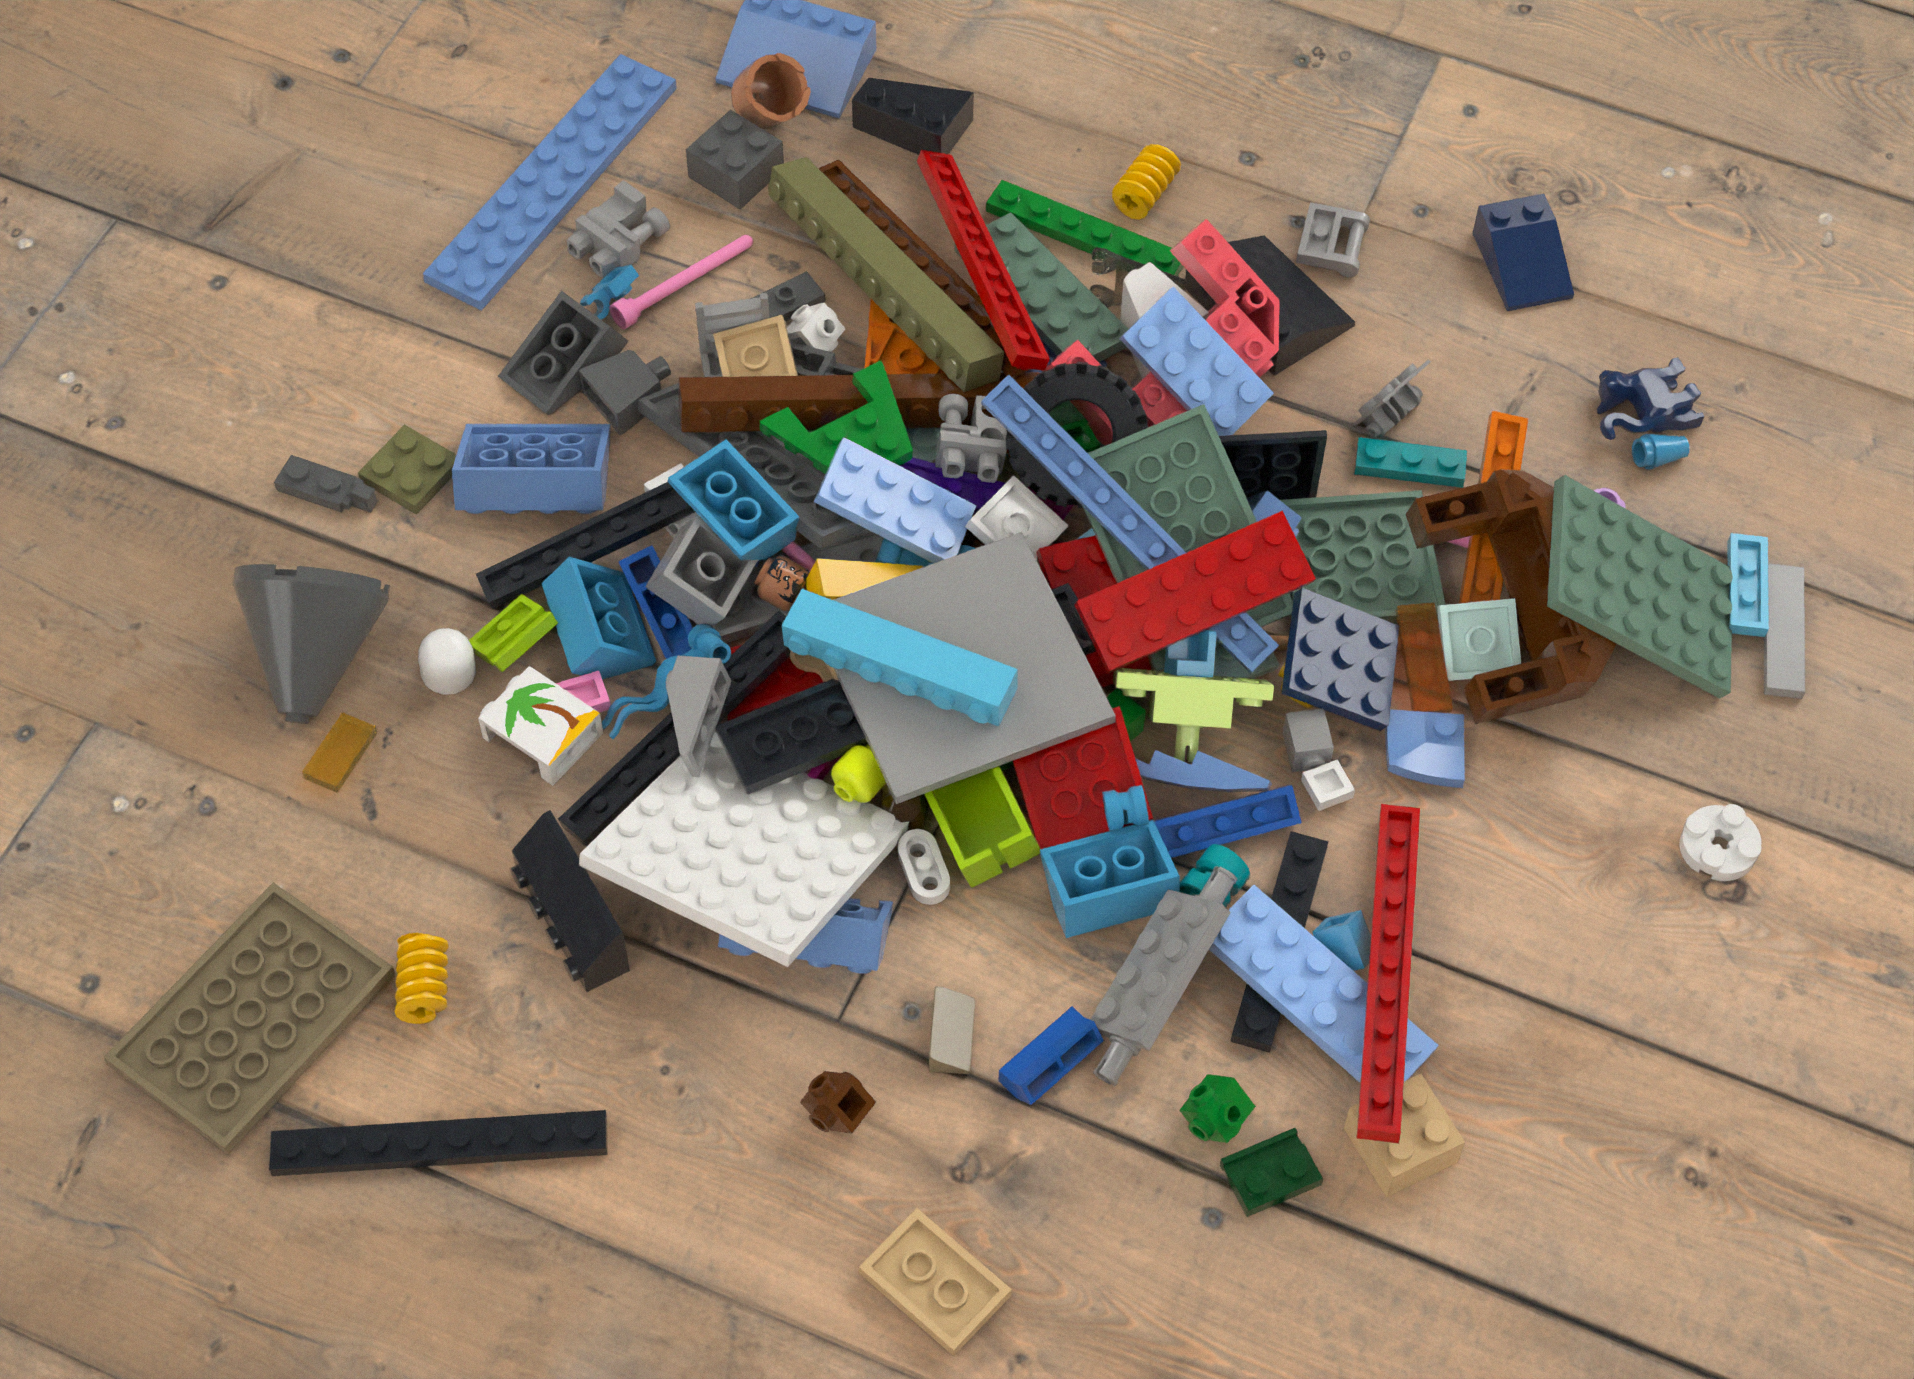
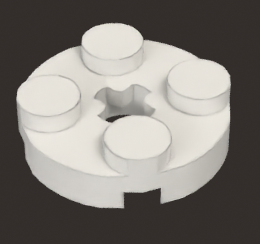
M1734 804L1726 806L1711 805L1696 810L1686 819L1679 842L1680 851L1686 863L1699 873L1701 869L1705 873L1711 874V879L1718 881H1731L1745 876L1757 861L1762 848L1761 836L1756 825L1746 816L1743 808ZM1722 837L1728 841L1727 849H1722L1720 844L1713 845L1712 841L1714 838Z

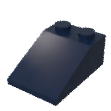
M1544 193L1478 206L1472 234L1507 311L1573 299L1574 291L1557 221Z

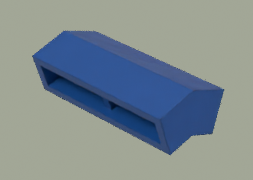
M1071 1006L999 1069L998 1081L1017 1099L1032 1105L1100 1045L1104 1039L1095 1022L1083 1017Z

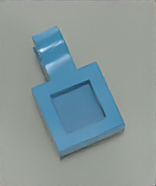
M632 265L616 267L591 289L592 293L585 295L581 299L580 305L588 306L595 302L597 311L594 315L599 319L605 318L609 313L610 299L619 300L632 290L630 284L639 277V274Z

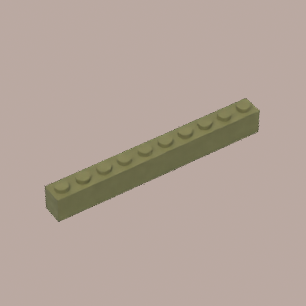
M807 157L772 166L771 178L768 184V192L771 199L946 373L949 379L953 380L963 392L999 381L1004 351Z

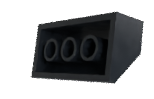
M549 810L543 813L512 849L515 866L511 867L510 871L519 889L526 887L531 897L527 900L536 919L539 920L544 917L549 928L545 929V932L555 951L562 949L567 959L563 960V964L569 977L573 982L580 980L585 991L589 992L630 971L624 935L586 869L579 866V857L552 811Z

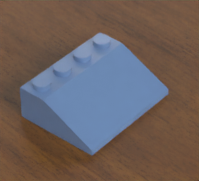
M745 0L738 12L717 72L716 83L732 87L734 80L740 72L752 62L765 55L782 53L793 57L805 70L803 74L807 80V87H810L811 91L805 109L840 118L876 51V21L803 0Z
M466 424L452 468L455 510H466V512L471 514L483 513L486 510H502L508 514L520 513L523 510H539L545 514L557 513L560 510H576L578 513L590 514L597 510H603L607 491L611 425Z

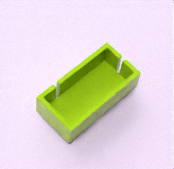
M1000 766L925 793L955 860L971 888L1003 873L1000 866L1005 863L1011 869L1040 854V847Z

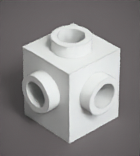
M824 302L813 306H808V304L801 306L791 316L793 321L787 327L790 342L832 352L839 343L837 339L845 330V327L837 319L836 313L827 307Z

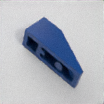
M653 545L618 561L665 658L683 655L690 651L688 635L693 627L688 617L645 587L660 563Z

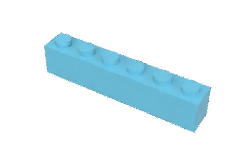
M801 589L782 624L784 646H787L792 652L802 656L808 654L816 657L836 669H848L858 673L867 681L874 683L882 682L893 686L904 695H916L930 700L941 709H954L967 714L978 723L984 724L988 722L999 726L1017 691L1018 669L804 589Z

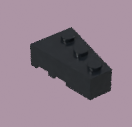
M868 77L852 98L853 128L917 155L920 154L921 150L949 154L973 121L974 92Z

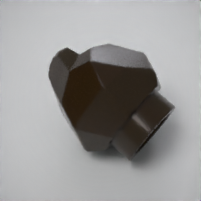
M888 785L880 789L884 798L880 801L882 809L893 814L895 820L901 823L909 822L908 831L914 829L923 830L928 810V801L925 794L896 804Z

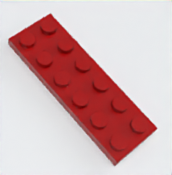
M1280 511L1076 601L1074 605L1108 674L1311 584L1316 578L1283 511Z

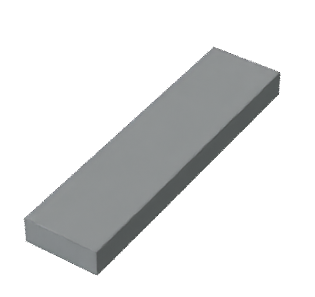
M1768 563L1769 629L1764 637V694L1802 699L1805 694L1804 567Z

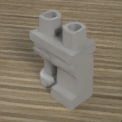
M623 180L614 187V195L599 207L589 210L585 216L582 214L575 220L576 232L566 240L567 250L576 259H581L589 252L593 254L589 258L590 267L593 272L603 277L616 267L631 265L634 262L637 263L640 259V245L651 235L655 237L662 236L670 229V223L665 214L658 208L653 207L647 211L645 195Z
M948 394L940 399L939 416L945 423H942L936 447L935 467L942 468L944 477L959 478L963 476L965 470L977 472V478L982 482L995 483L998 475H1001L1007 452V429L996 418L988 417L982 412L985 407L981 404V401L985 396L976 395L970 426L962 425V421L968 415V402L963 396Z

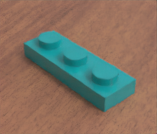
M1359 437L1354 475L1463 488L1466 475L1467 450Z

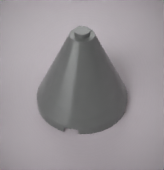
M251 564L238 566L234 569L233 586L277 711L280 714L286 715V722L308 724L309 717L318 716L386 607L389 600L390 585L385 584L384 588L381 589V580L349 572L315 567L297 566V570L276 569L275 564Z

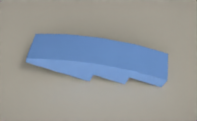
M1155 750L1150 764L1136 759L1141 778L1187 789L1228 793L1260 792L1270 790L1272 785L1270 780L1200 751H1197L1192 765Z

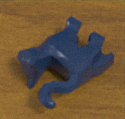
M1679 357L1671 359L1665 368H1641L1628 374L1605 370L1599 375L1600 385L1598 393L1601 403L1597 408V413L1602 414L1629 400L1639 417V420L1624 413H1611L1603 417L1600 422V430L1606 439L1614 440L1616 438L1614 426L1621 427L1633 434L1647 431L1686 430L1701 426L1705 417L1703 412L1696 413L1692 410L1693 403L1701 396V392L1695 383L1687 384L1682 392H1671L1678 386L1676 379L1686 369Z

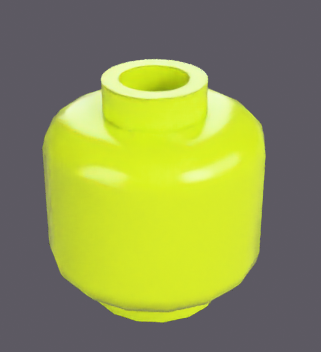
M856 745L839 759L831 770L832 780L835 783L834 791L841 799L847 802L856 800L857 802L867 803L886 784L869 745Z

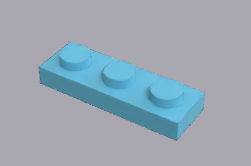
M1730 533L1727 541V566H1729L1732 572L1733 579L1729 583V600L1732 604V611L1729 614V629L1732 630V634L1765 637L1769 629L1768 537Z

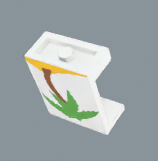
M530 666L520 676L513 677L508 683L506 690L495 701L489 702L483 708L478 718L483 739L489 742L497 734L538 762L541 778L552 786L603 734L601 717L598 711Z

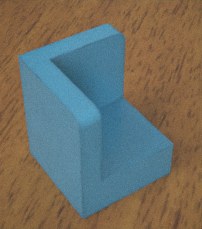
M1207 629L1167 647L1164 673L1176 676L1213 677L1216 631Z
M1361 910L1325 918L1312 932L1318 941L1353 971L1365 969L1369 964L1371 935Z

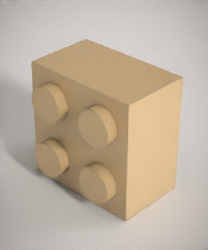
M1422 1074L1404 1081L1399 1144L1357 1139L1359 1103L1349 1108L1344 1130L1386 1197L1459 1161L1465 1141Z

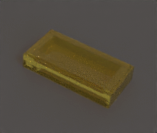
M342 712L302 771L304 779L338 793L377 735L376 726Z

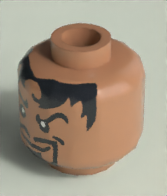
M782 555L776 557L775 560L767 559L754 584L759 586L757 593L761 599L782 611H789L801 589L807 590L806 579L810 572L807 568Z

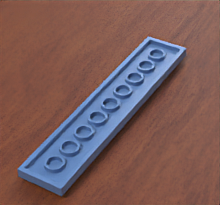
M620 54L424 271V282L482 311L677 89L676 79Z

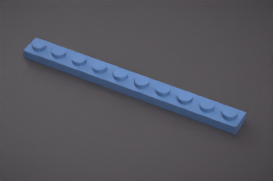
M1010 375L1003 379L981 401V404L1146 570L1186 553ZM1243 613L1208 629L1216 631V640L1250 674L1279 646L1247 613Z

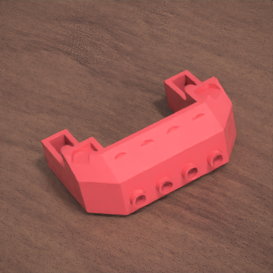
M1205 219L1176 244L1170 252L1216 302L1208 311L1209 314L1205 320L1255 374L1261 377L1273 366L1270 359L1279 351L1280 300L1215 227ZM1076 340L1062 351L1046 367L1045 371L1063 363L1076 364L1077 362H1088L1089 365L1101 366V364L1079 340ZM1151 372L1132 388L1140 398L1142 407L1145 410L1148 427L1187 411ZM1070 400L1088 420L1089 426L1097 440L1105 446L1111 444L1113 439L1112 426L1104 411L1088 401Z

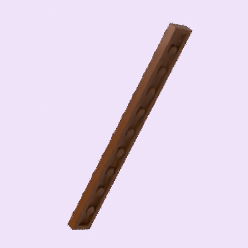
M839 159L818 168L1004 351L1001 370L1007 376L1010 375L1014 378L1028 371L1011 365L980 296Z

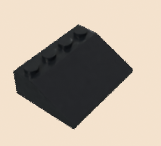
M1265 235L1228 242L1280 300L1279 351L1270 359L1273 366L1269 369L1274 376L1355 326V321ZM1186 270L1184 288L1209 311L1216 302Z
M1326 430L1219 436L1246 498L1264 491L1270 492L1279 500L1315 498L1317 496L1327 441Z

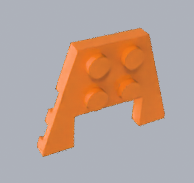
M870 298L865 368L881 361L887 374L945 373Z

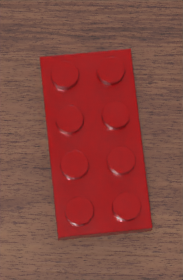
M1095 535L1042 547L1036 552L1042 573L1051 590L1069 583L1076 597L1080 600L1117 584ZM1097 651L1086 655L1085 657L1101 688L1105 689L1115 686L1113 684V672L1107 674ZM1148 656L1122 667L1152 670Z

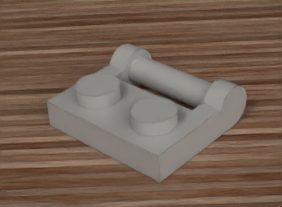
M1310 202L1296 263L1336 270L1345 277L1356 276L1360 267L1358 256L1363 234L1369 228V216L1363 212ZM1341 226H1346L1350 229L1345 254L1334 253Z

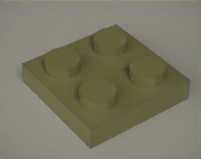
M404 424L358 472L359 479L364 481L365 485L374 488L377 492L417 515L452 478V468L456 454Z

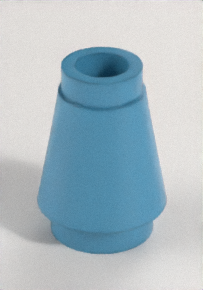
M1643 434L1640 438L1635 439L1632 444V457L1635 464L1647 470L1685 458L1690 451L1689 442L1685 436Z

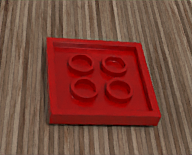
M1120 706L1112 708L1116 715L1115 723L1012 761L1032 830L1040 849L1109 832L1102 792L1115 790L1118 793L1127 792L1130 787L1142 785L1149 821L1153 820ZM1133 823L1124 824V826H1123L1122 828L1128 827V826H1132V825H1134V824H1133Z

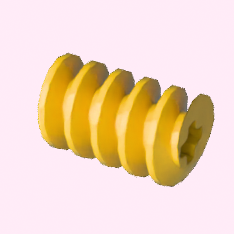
M1157 144L1145 146L1112 190V198L1117 208L1131 219L1140 220L1145 218L1148 211L1153 208L1155 202L1161 197V193L1167 189L1168 184L1173 181L1174 176L1181 170L1179 158L1174 152L1164 146Z
M408 933L397 939L399 945L396 951L398 958L396 970L398 975L395 981L397 987L395 999L397 1004L394 1012L397 1018L407 1023H429L436 1018L435 1013L441 1012L447 1007V1000L442 996L448 992L447 985L443 983L448 978V972L443 967L448 964V957L444 953L448 950L449 944L447 940L430 934Z

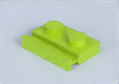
M521 594L469 639L475 655L490 665L497 666L499 671L503 672L557 625L558 622L552 612H546L542 606Z

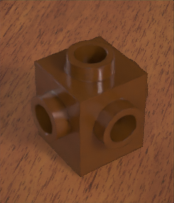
M823 1071L822 1074L811 1081L808 1087L809 1091L800 1101L803 1107L810 1113L809 1120L821 1131L829 1132L830 1130L851 1134L876 1103L854 1075L848 1072L838 1073Z

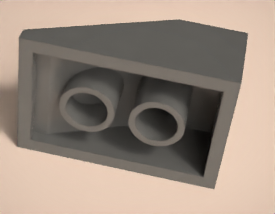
M561 290L498 377L547 415H550L582 390L579 375L581 368L619 354L628 343V340Z

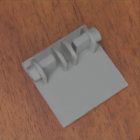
M1428 359L1419 368L1412 363L1358 410L1362 416L1352 426L1355 427L1360 422H1363L1368 436L1371 438L1383 437L1389 429L1399 423L1400 419H1403L1407 413L1421 403L1422 391L1417 386H1411L1409 381L1431 361Z

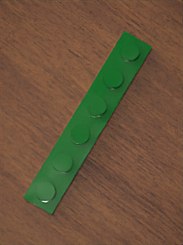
M1004 180L1000 181L986 202V212L1000 218L1012 213L1030 230L1129 270L1140 269L1151 262L1174 282L1184 267L1170 252L1172 247Z

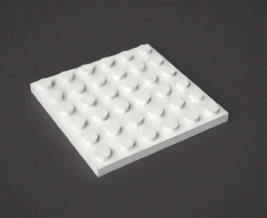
M715 731L699 777L691 776L682 757L679 756L580 853L579 866L789 967L898 844L902 835L908 831L909 822L901 823L895 820L893 814L868 802L844 801L836 794L834 786L822 780L813 779L804 772L747 795Z

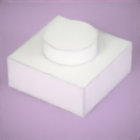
M1338 760L1302 773L1301 781L1318 811L1354 797L1355 789Z

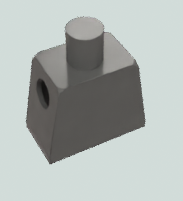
M627 350L581 368L579 375L583 394L619 435H622L645 417L638 412V399L660 391V381L670 376L671 370L662 356L645 364L634 351Z

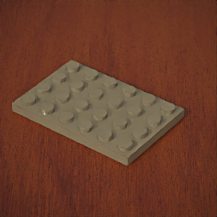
M273 882L103 1058L109 1067L228 1155L395 975V971L388 962Z

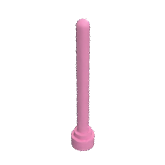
M743 235L635 299H619L609 306L613 320L621 329H627L637 323L638 317L641 316V311L749 249L753 245V239L749 235Z

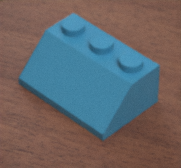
M727 439L668 477L667 482L740 560H767L796 538L797 530L795 528L799 521L797 513Z
M568 557L541 583L547 604L558 622L556 625L557 634L561 640L571 673L582 676L599 671L603 680L652 666L656 662L624 572Z
M1153 820L1149 821V824L1132 825L1040 849V856L1053 908L1066 938L1151 916L1168 889L1180 892V876Z

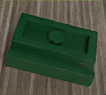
M1296 1128L1221 1158L1220 1167L1222 1171H1225L1228 1182L1247 1217L1317 1188L1323 1182V1177L1305 1144L1301 1143Z

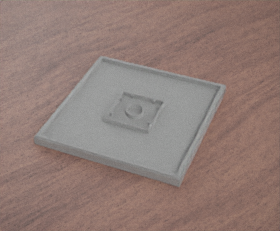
M1022 532L834 599V601L1018 669L1017 691L1000 725L996 726L988 722L984 724L978 723L967 714L954 709H941L930 700L922 697L904 695L896 690L895 687L885 683L867 681L858 673L848 669L834 668L896 804L1115 723L1116 715Z

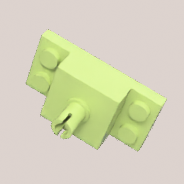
M1120 668L1113 672V684L1116 688H1121L1124 696L1146 697V690L1150 691L1148 716L1152 722L1177 726L1175 754L1173 757L1185 762L1187 745L1188 762H1193L1198 751L1200 728L1216 727L1231 729L1234 698H1236V702H1239V705L1262 707L1263 700L1273 701L1274 685L1265 679L1213 675V677L1176 676L1164 673V671Z

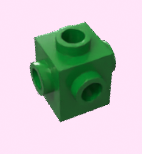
M1207 1074L1202 1082L1191 1090L1189 1098L1179 1111L1189 1122V1130L1200 1140L1228 1143L1230 1139L1239 1133L1241 1125L1256 1106L1235 1078Z

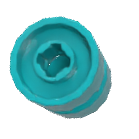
M1212 844L1197 860L1196 868L1189 870L1180 881V893L1192 896L1199 895L1211 876L1214 867H1222L1237 878L1236 883L1232 886L1222 903L1227 907L1231 902V896L1238 894L1249 880V868L1243 859L1229 848L1219 844Z

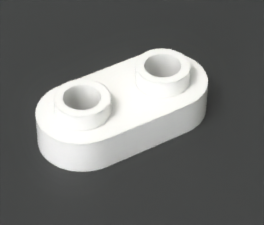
M922 829L910 830L903 834L898 842V858L913 897L927 905L942 902L950 891V876L935 837ZM914 851H921L924 853V855L921 857H914L911 854ZM926 884H934L937 888L926 890L924 886Z

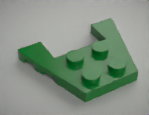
M881 361L853 374L852 384L862 394L868 404L811 433L805 429L789 407L760 420V431L769 438L773 435L784 443L785 449L793 454H802L813 462L814 468L826 474L838 444L843 437L899 466L913 458V448Z

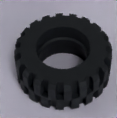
M1088 362L1055 365L1054 368L1047 371L1044 370L1036 375L1023 388L1048 414L1056 406L1070 400H1084L1097 405L1110 420L1113 431L1112 443L1148 428L1145 410L1135 390L1133 391L1127 384V381L1120 375L1117 376L1110 372L1108 368L1100 365L1093 366L1089 365ZM1007 430L1006 449L1009 451V460L1013 470H1016L1020 475V481L1027 488H1032L1036 492V496L1043 500L1047 498L1056 502L1058 506L1077 505L1078 508H1083Z

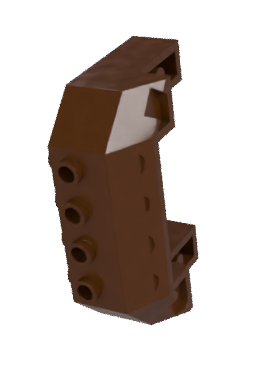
M1496 470L1487 482L1416 498L1405 514L1417 549L1487 532L1509 598H1515L1517 621L1531 661L1473 676L1464 687V692L1475 724L1582 698L1598 681L1617 644L1547 607L1554 487L1520 470Z

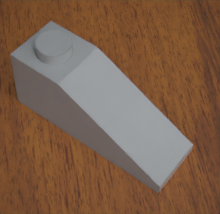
M677 656L673 670L669 671L666 678V689L680 756L692 777L700 776L716 729L715 726H717L731 684V679L720 658Z

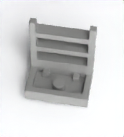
M761 293L759 298L703 305L702 302L695 303L699 352L704 377H723L713 334L768 319L769 304L767 293Z

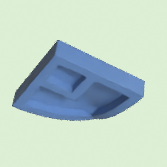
M1390 709L1389 726L1385 728L1388 771L1423 783L1463 788L1465 781L1464 714Z

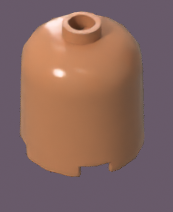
M782 53L765 55L752 62L734 80L731 100L735 112L760 128H771L800 115L807 106L811 93L803 74L805 72L803 66L793 57Z

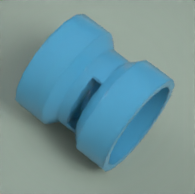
M1142 785L1130 787L1127 792L1118 793L1115 790L1102 792L1109 831L1122 829L1124 824L1133 823L1136 826L1149 824Z

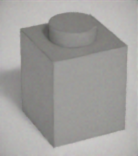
M1324 708L1286 713L1282 734L1291 771H1308L1331 762L1334 746Z

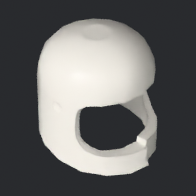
M442 628L430 632L422 640L418 649V662L421 678L426 687L434 692L447 695L461 692L473 682L476 675L474 651L465 635L454 629Z

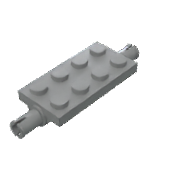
M1215 866L1199 895L1192 896L1168 889L1163 899L1158 903L1157 909L1143 932L1139 935L1136 944L1123 966L1118 970L1114 981L1090 1019L1095 1022L1100 1034L1108 1037L1111 1042L1099 1065L1093 1071L1099 1079L1116 1086L1131 1057L1137 1056L1141 1049L1148 1051L1151 1049L1231 913L1222 903L1232 886L1236 883L1237 878L1228 870Z

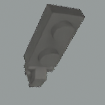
M294 455L289 457L274 481L275 488L279 492L341 513L344 509L349 510L351 506L372 512L378 502L375 489L364 485V481L356 476Z

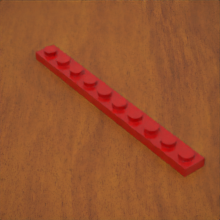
M921 150L917 163L1011 365L1021 370L1035 369L1044 371L1050 358L953 156Z
M1381 804L1356 1135L1357 1139L1398 1144L1402 1121L1420 808Z

